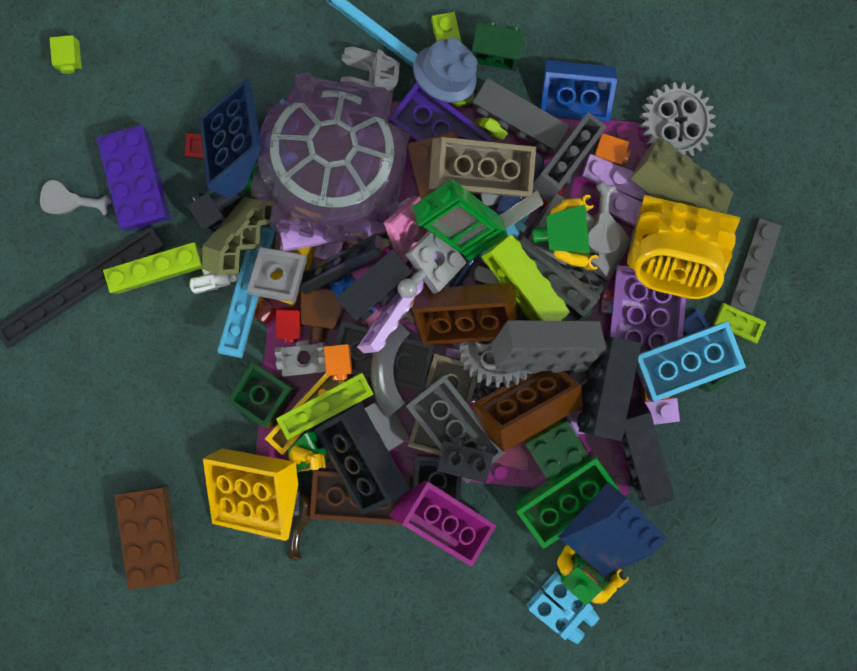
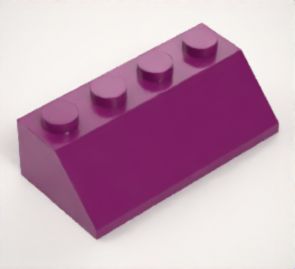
M424 481L404 493L389 515L405 527L471 567L496 527L495 524L428 481Z

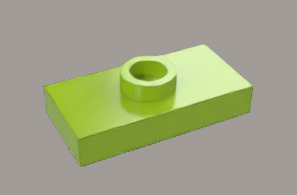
M491 117L476 118L473 122L494 140H503L508 134Z
M721 303L712 325L729 322L734 335L757 344L766 322L725 303Z

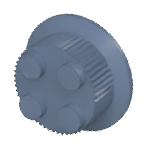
M450 38L449 40H439L432 46L420 51L415 58L413 70L418 84L426 93L440 101L456 103L470 97L475 90L478 62L475 56H473L474 54L464 44H461L456 38Z

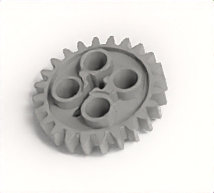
M674 82L670 84V88L666 84L661 87V91L659 89L653 92L654 96L647 97L649 104L642 106L646 113L639 115L640 118L645 120L644 123L639 125L641 128H646V132L642 134V137L649 136L650 138L646 144L653 143L660 136L665 141L670 142L683 155L691 157L694 156V152H701V146L709 144L705 138L713 137V134L708 130L716 127V125L710 123V120L715 118L716 115L709 114L708 112L714 107L706 106L705 104L709 98H700L702 90L694 93V85L686 90L684 82L679 87ZM684 103L690 106V113L684 110ZM661 106H665L668 109V116L662 113ZM676 118V120H680L681 124H679V122H675L674 119ZM687 126L694 130L693 137L687 134ZM665 129L671 132V139L665 137Z
M493 341L461 343L459 354H461L460 362L464 363V370H470V377L478 375V383L485 379L486 386H489L491 382H495L496 388H499L500 382H504L505 386L509 387L510 381L518 385L519 377L526 380L527 373L532 374L529 371H517L515 373L496 371L491 346Z

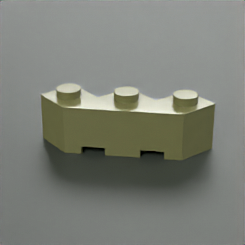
M244 196L203 245L202 269L217 275L238 273L240 250L259 248L260 226L279 224L281 200L266 196Z

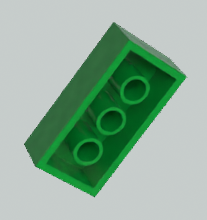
M593 450L589 452L590 459L550 481H545L514 502L517 514L543 549L559 539L558 536L608 482L621 492Z

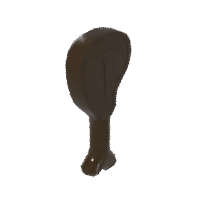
M297 490L291 523V543L287 552L288 558L299 561L302 558L300 553L301 532L307 526L310 518L311 498L308 493L302 490Z

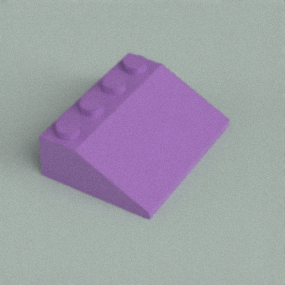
M617 265L610 337L641 343L640 353L682 338L686 298L649 289L638 280L633 269L629 266Z

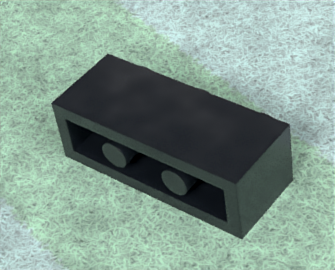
M392 249L340 294L336 300L355 322L359 319L364 322L374 313L372 311L374 306L378 303L382 306L393 297L390 292L398 287L401 280L409 278L412 271Z

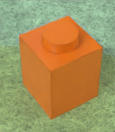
M602 133L593 155L621 166L622 163H627L631 150L627 149L628 141Z
M349 344L324 347L326 376H332L333 380L347 379V374H353Z

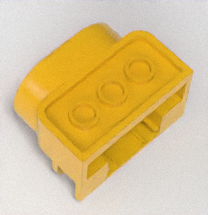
M644 195L630 238L627 264L635 271L638 280L649 289L688 299L709 297L715 294L724 282V274L732 258V250L736 241L734 233L740 222V217Z

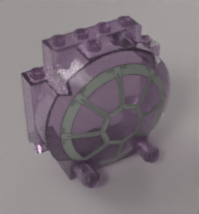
M301 73L299 75L296 74L290 104H276L274 107L267 106L265 120L259 133L261 150L256 160L251 192L252 196H255L260 201L273 200L270 217L271 228L280 233H289V231L299 232L300 236L308 238L313 237V235L320 236L329 242H336L337 240L347 241V244L353 246L368 238L371 218H376V221L384 223L397 211L410 133L402 132L401 127L388 122L393 92H388L384 87L372 89L314 78L310 73Z

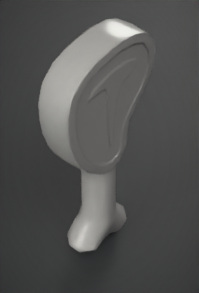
M56 180L46 182L40 193V206L43 211L55 215L69 213L79 206L97 208L103 215H106L108 213V205L112 203V199L108 195L96 199L71 193L63 183Z
M600 181L596 185L600 193L599 214L596 217L595 225L588 231L589 248L591 252L597 254H610L615 252L620 245L618 225L609 214L610 195L617 188L614 185H607L604 181Z

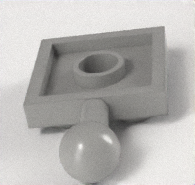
M286 222V223L283 224V225H289V224H295V223H293V222ZM282 243L280 250L260 247L247 292L249 295L295 303L307 257L283 251ZM282 270L283 276L280 279H271L274 271Z
M428 231L405 254L417 272L410 279L406 278L400 281L398 292L404 298H412L417 293V285L424 280L432 293H437L466 264V261L459 251ZM434 253L439 257L438 265L434 261Z

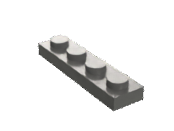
M761 218L757 220L729 306L745 313L753 314L782 225Z

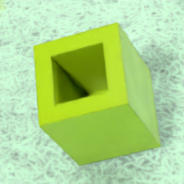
M73 35L50 37L52 66L63 74H71L75 72V69H82L79 40Z

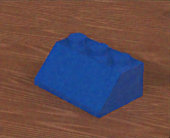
M546 60L540 109L554 117L583 119L589 112L599 121L610 122L617 84L616 67Z

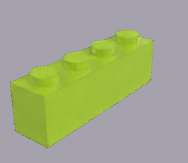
M512 234L496 243L481 256L500 283L513 284L517 304L529 321H561L570 313L564 300L555 293L549 280L542 276L537 269L536 263L527 256L522 249L521 243Z
M195 242L103 270L109 292L120 294L201 269L203 253L201 245Z

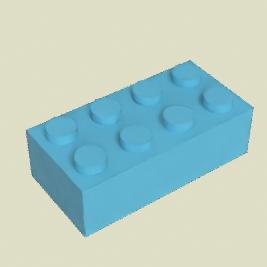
M722 322L639 353L636 370L648 401L656 402L744 369L746 366L729 322Z

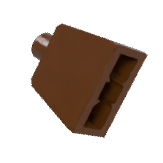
M319 288L307 294L301 291V324L312 326L310 340L324 342L326 329H337L343 307L336 300L337 296L333 290Z

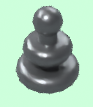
M491 382L488 387L481 385L480 390L475 388L473 392L474 397L471 399V402L474 403L491 394L492 390L498 389L495 382Z

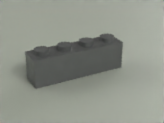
M488 78L472 105V108L475 109L474 112L478 116L493 118L501 125L500 127L503 130L507 131V129H510L516 133L515 136L519 140L534 143L536 149L544 154L549 152L553 155L569 127L566 123Z
M588 112L535 179L533 191L538 190L540 196L549 202L562 188L607 126Z

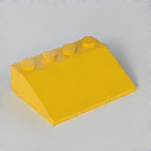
M223 448L203 458L212 524L284 541L289 539L298 489L296 462Z

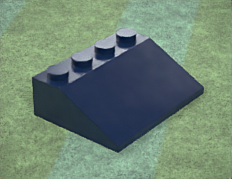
M248 77L199 118L207 188L229 200L246 187L261 150L251 79Z
M609 482L558 536L603 576L651 556L654 551L662 546V543L667 538Z

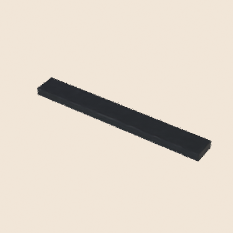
M153 226L148 227L0 325V338L5 346L11 348L105 286L107 282L103 270L148 257L163 248L165 245Z

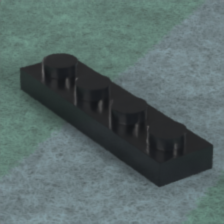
M375 233L305 270L299 289L304 294L318 290L332 280L335 281L340 276L350 271H355L363 264L376 260L381 255L383 239Z

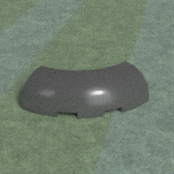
M400 322L397 328L386 338L385 346L378 352H372L370 360L372 390L378 405L387 418L406 403L398 391L394 377V362L397 352L404 340L410 335Z

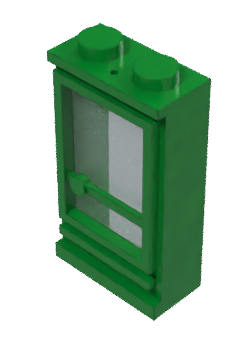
M453 179L412 206L418 226H423L463 254L468 261L508 236L502 217Z

